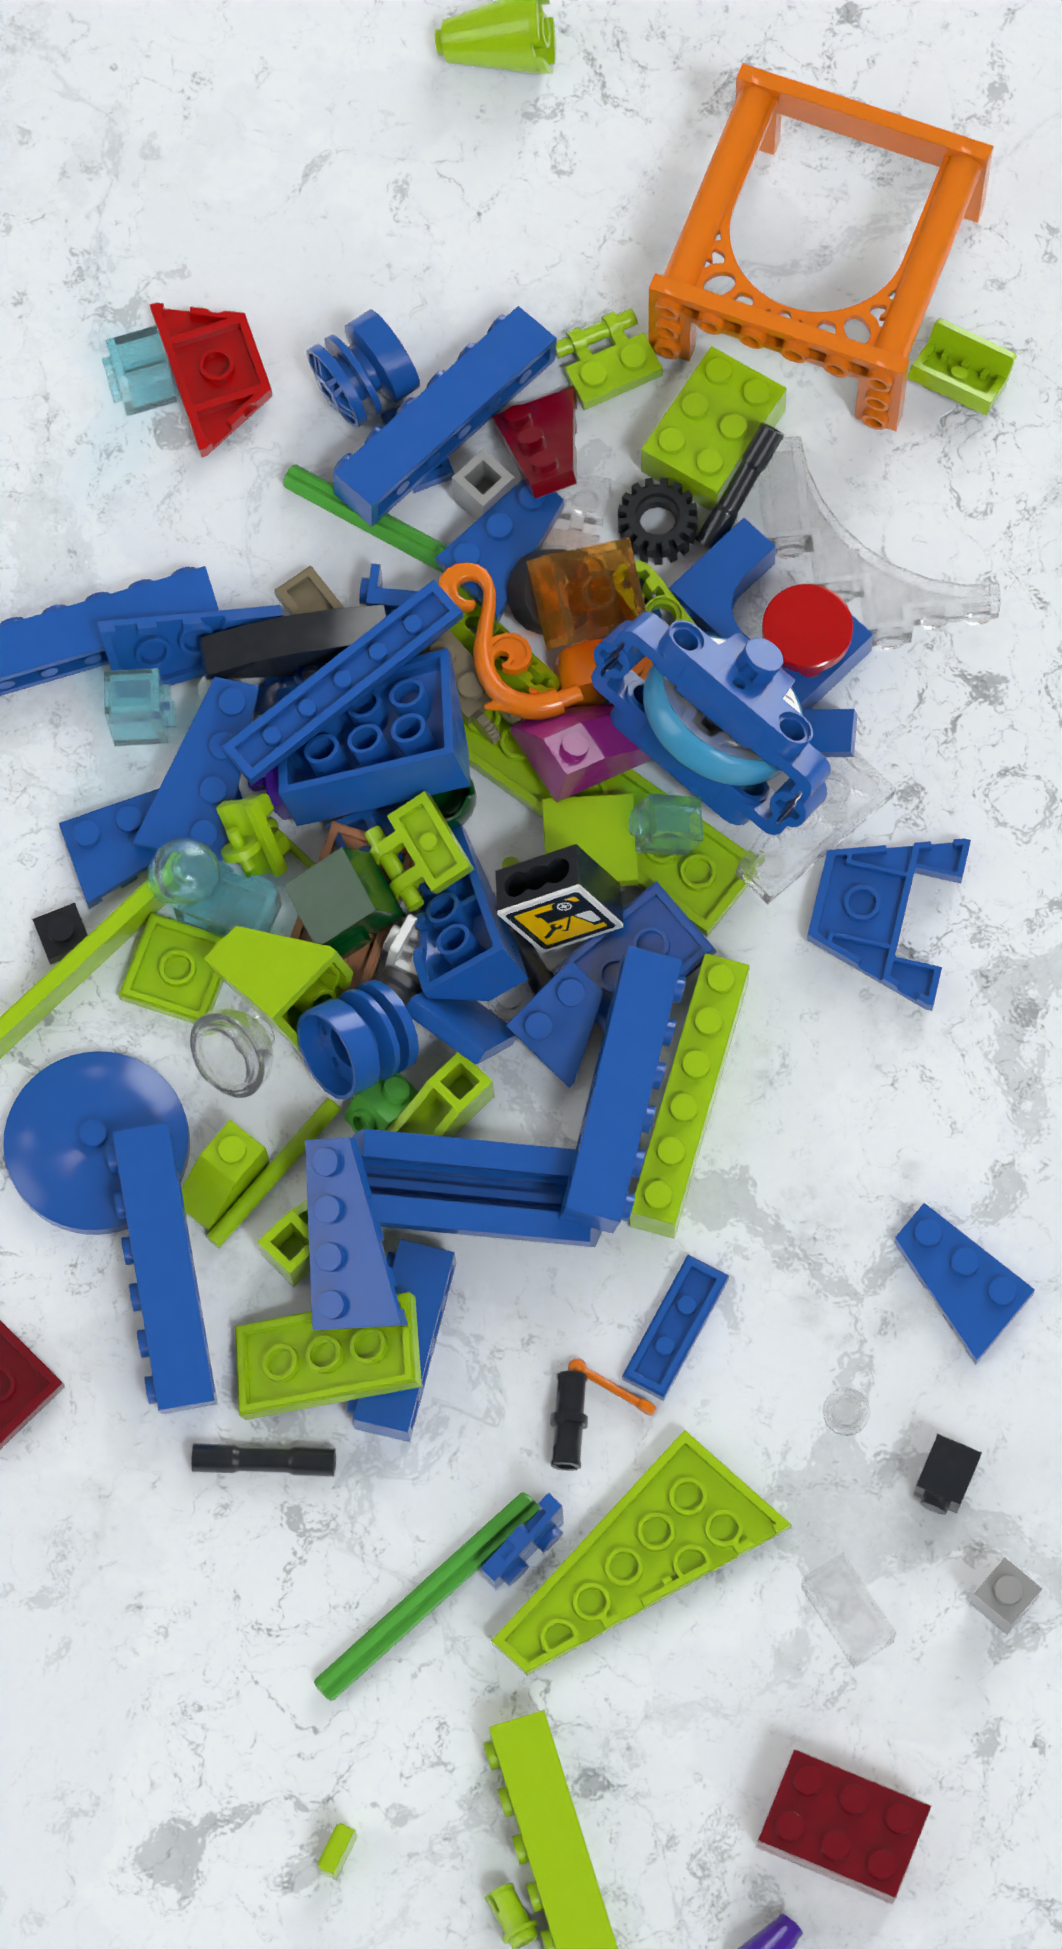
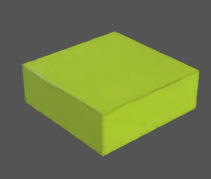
M342 1823L336 1824L317 1863L322 1874L337 1880L358 1837L354 1829Z

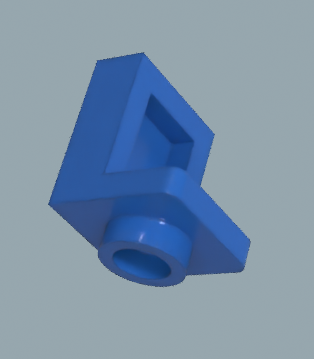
M372 563L370 577H362L359 603L366 606L384 605L386 616H388L418 591L382 588L381 564Z

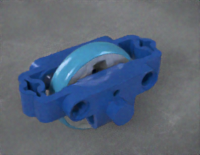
M642 612L633 621L622 622L595 647L593 655L597 666L591 675V679L596 690L614 704L610 712V719L613 725L722 819L734 825H744L751 820L767 834L779 835L787 826L793 828L802 825L825 801L828 795L825 781L831 773V766L828 760L809 744L813 737L812 726L803 716L799 700L791 687L796 679L781 668L783 656L775 644L763 638L748 640L741 633H736L728 639L708 636L691 622L678 620L669 626L656 614ZM646 656L653 664L647 673L646 679L643 680L632 669ZM784 772L790 778L777 791L773 790L767 781ZM802 792V796L798 799V801L795 804L796 799L801 795Z

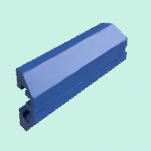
M363 1129L355 1132L353 1138L357 1139L372 1193L370 1202L375 1220L380 1222L381 1227L596 1247L601 1236V1230L559 1219L575 1149Z

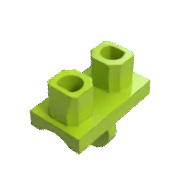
M249 794L241 800L223 801L216 807L230 841L221 850L224 862L228 864L240 863L247 878L263 874H272L275 877L282 876L288 870L283 857L290 850L291 845L285 833L279 829L271 830L267 818L272 814L274 807L268 794Z

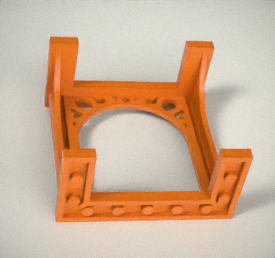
M742 63L736 77L734 105L664 274L662 276L655 273L649 286L648 341L658 355L672 360L681 358L690 361L696 347L697 325L699 329L709 334L718 335L723 333L738 338L741 343L750 348L761 349L764 347L781 353L789 361L795 363L808 362L823 367L826 372L833 376L841 378L850 376L859 379L855 418L860 419L870 428L877 430L887 428L896 432L903 413L910 361L908 359L963 218L976 223L980 220L985 205L994 146ZM782 115L940 167L899 269L885 287L857 305L825 312L805 311L788 307L760 292L743 274L734 257L730 241V223L734 208L758 150L771 155L775 154L780 142ZM717 235H720L721 240H716ZM713 253L720 254L724 258V262L713 264ZM706 262H709V263L711 264V265L705 267ZM728 276L735 281L734 287L722 295L704 290L705 284L714 277ZM744 296L751 299L753 304L752 306L745 304L744 302L737 301V298ZM873 309H885V312L879 318V321H884L882 327L879 326L877 319L870 313ZM782 314H787L788 316H790V318H787V317H784V316H781V315H782ZM855 319L864 323L870 333L868 342L864 344L849 339L844 330L846 322ZM823 324L830 325L835 328V334L818 327Z

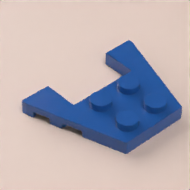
M963 838L954 839L951 843L931 844V841L916 842L913 846L886 848V845L827 850L807 934V941L925 1010L932 1011L942 967L896 957V950L914 874L961 884L971 840Z

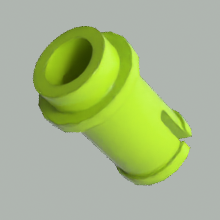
M508 1883L490 1892V1894L485 1896V1900L489 1903L505 1934L502 1937L503 1943H509L512 1949H519L539 1937L535 1929L538 1927V1923L536 1920H530L514 1889V1884Z

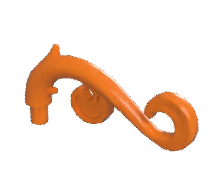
M465 562L455 564L445 570L440 576L438 585L463 613L472 612L476 607V602L460 597L458 594L459 586L465 582L472 581L477 583L483 590V603L477 625L473 655L478 680L486 695L492 700L484 704L483 708L485 710L510 713L513 716L528 720H544L564 714V708L583 701L582 692L577 684L560 691H556L553 688L546 692H540L531 687L528 689L529 693H524L513 689L504 682L496 670L495 659L500 656L508 658L507 661L502 663L503 673L508 675L522 674L528 670L532 663L531 646L525 638L517 633L507 632L493 637L496 590L492 577L486 569L477 564Z

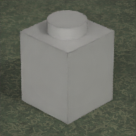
M484 448L451 477L453 499L476 521L515 487V477Z
M1004 1558L974 1593L970 1604L1005 1634H1008L1038 1599L1042 1588L1008 1559Z

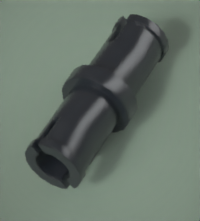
M561 1371L557 1373L556 1410L550 1414V1425L554 1427L553 1453L550 1465L557 1470L575 1471L581 1469L583 1429L588 1427V1416L584 1414L587 1375L578 1371Z

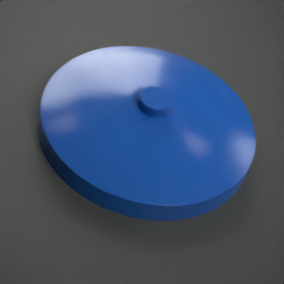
M103 1051L71 1055L50 1064L37 1073L24 1086L15 1099L7 1117L4 1130L3 1148L6 1167L23 1201L33 1212L50 1224L63 1230L86 1235L120 1232L128 1229L126 1218L118 1219L115 1207L114 1192L122 1189L119 1172L111 1173L108 1164L106 1146L114 1145L112 1132L168 1122L172 1129L181 1182L190 1154V1131L187 1117L181 1101L171 1085L161 1074L144 1062L120 1053Z

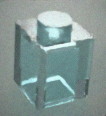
M649 793L631 811L629 818V831L632 836H635L636 852L688 855L703 841L701 797Z

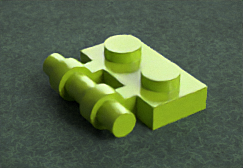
M632 308L618 314L614 311L601 316L600 322L581 330L579 327L571 329L565 333L566 337L556 342V357L558 359L573 353L577 362L565 367V376L571 387L574 386L576 397L584 411L663 376V367L645 333L643 332L629 339L624 333V330L638 324L637 317ZM606 338L610 339L613 346L592 355L588 346Z
M426 791L387 815L395 832L386 837L381 827L375 826L364 834L371 846L369 853H371L378 865H382L391 880L389 884L391 891L396 899H402L408 911H414L424 904L417 890L423 882L427 883L431 892L438 894L475 870L431 795ZM403 848L407 849L415 863V866L407 871L397 856Z

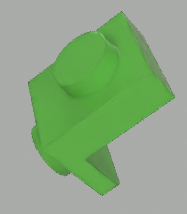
M396 1073L387 1080H378L371 1088L355 1095L344 1115V1119L354 1132L363 1129L386 1131L415 1098L418 1091L400 1073Z

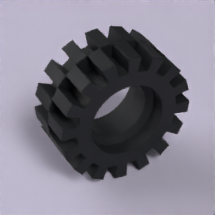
M653 477L645 479L644 487L641 488L637 482L631 486V494L628 492L624 493L622 505L619 504L618 533H620L622 546L627 545V552L632 557L639 553L640 561L648 563L649 557L655 558V565H663L664 557H668L670 563L678 560L679 552L684 556L689 551V544H694L698 529V508L696 502L692 503L693 495L690 491L687 490L683 493L682 484L675 481L673 487L668 486V478L660 477V484H654ZM663 508L671 512L675 518V524L667 533L651 534L640 523L642 515L649 509Z

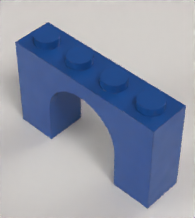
M743 518L668 589L697 627L708 636L728 639L736 633H741L748 640H751L738 627L733 616V609L738 599L775 564L776 546L747 519ZM853 615V634L850 647L845 656L833 667L811 678L804 677L798 672L781 666L782 669L796 679L791 687L796 693L801 709H811L871 652L874 634Z

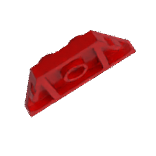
M164 303L150 304L151 313L201 458L208 456L273 396L272 388L245 313L222 311L215 313L207 308L190 307L189 311L166 309Z

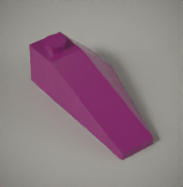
M614 704L564 708L565 713L544 720L527 719L511 726V734L556 802L653 760L613 725L610 719V712Z

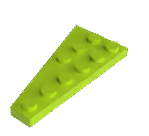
M684 1430L491 1640V1643L528 1676L791 1529L792 1524Z

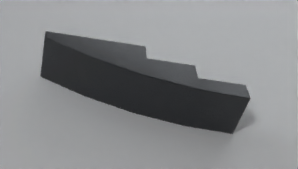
M384 605L336 608L288 615L200 637L199 645L206 680H213L214 677L224 679L295 676L297 666L326 665L386 617Z

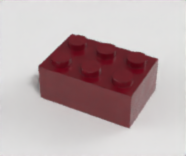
M794 1749L758 1838L756 1848L893 1904L930 1812L931 1805Z

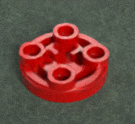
M798 584L788 587L770 601L764 612L762 638L772 642L780 650L783 656L782 667L798 672L804 677L812 678L818 676L822 671L837 664L847 653L852 640L853 619L847 604L837 593L821 585Z

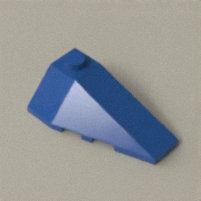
M461 825L451 831L475 870L438 894L431 892L426 882L419 885V890L423 893L422 899L424 904L422 905L421 913L416 915V927L420 931L419 947L414 948L413 963L422 991L427 998L490 1001L529 978L508 924L498 916L497 900L466 830Z

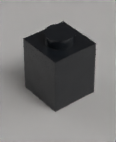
M937 1434L913 1493L914 1496L921 1498L920 1505L942 1515H946L948 1510L957 1514L982 1452Z

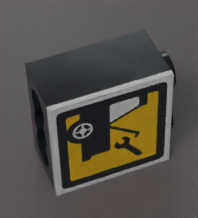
M577 844L495 871L498 916L542 953L623 928L620 883Z

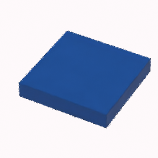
M421 992L412 997L406 1005L413 1020L475 1065L512 1046L517 1039V1036L506 1026L507 1022L478 1001L427 998Z

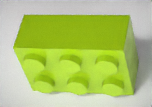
M711 346L642 447L641 472L659 482L660 477L668 478V486L673 487L675 481L682 484L683 493L689 490L693 495L692 501L711 511L713 506L721 499L742 461V455L760 423L764 422L775 427L786 410L787 388Z

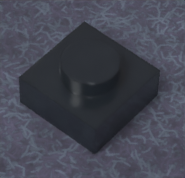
M75 903L32 919L50 965L61 961L88 936Z

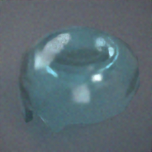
M178 838L168 841L156 851L147 868V884L156 899L162 904L171 903L184 908H190L209 899L220 882V862L216 853L211 851L208 845L191 838Z

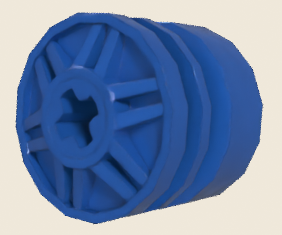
M372 309L344 325L349 347L337 336L331 334L324 338L326 349L320 344H315L306 350L308 362L321 392L331 406L354 428H358L367 422L366 411L372 416L382 412V405L377 394L378 390L389 401L396 403L420 387V379L407 351L390 326Z
M367 980L359 984L355 989L345 991L338 999H329L299 1016L297 1037L304 1062L322 1089L336 1099L347 1100L371 1088L378 1080H387L394 1074L405 1071L417 1061L419 1053L418 1035L412 1017L398 995L379 980Z

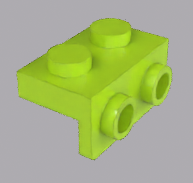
M939 318L933 326L929 341L911 365L907 378L987 416L1007 385L1017 355L1006 348Z

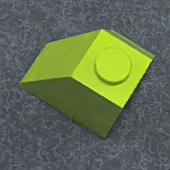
M235 926L225 937L218 940L210 953L204 958L209 966L232 990L300 1053L297 1037L299 1016L329 999H338L342 989L350 988L354 973L331 946Z

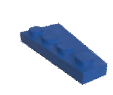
M214 677L132 842L134 847L173 855L180 853L183 857L217 864L223 863L221 850L227 844L228 836L216 807L223 801L236 800L242 773L223 753L222 746L253 722L260 690L258 685Z

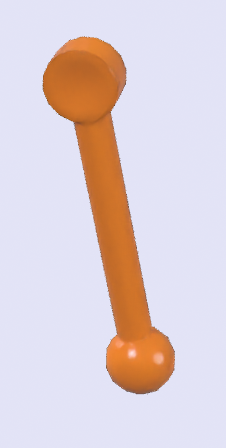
M575 1358L569 1362L568 1371L585 1373L587 1379L636 1406L638 1410L646 1415L652 1416L657 1407L646 1399L635 1396L588 1369L582 1359Z

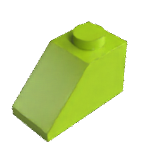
M229 1120L199 1155L182 1186L186 1214L210 1232L270 1163L266 1147Z

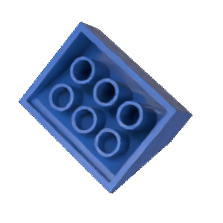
M448 648L417 655L278 765L279 795L297 827L412 800L424 791L434 795L470 786L469 750L452 656ZM300 684L277 689V702Z

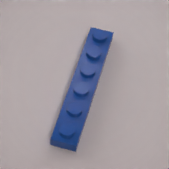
M433 579L222 746L223 753L251 785L255 784L463 619V611Z

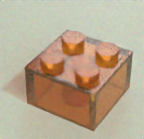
M630 537L553 553L527 561L547 650L607 637L622 622L633 621L642 612H646Z

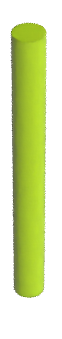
M327 1098L206 1235V1238L214 1246L220 1249L305 1152V1140L316 1139L341 1111V1108L333 1100Z

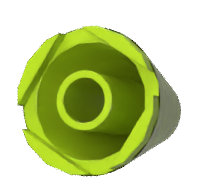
M496 0L446 18L441 23V29L435 30L436 51L438 55H444L447 63L541 75L552 74L553 70L549 65L556 62L554 18L547 17L543 9V5L550 4V0Z

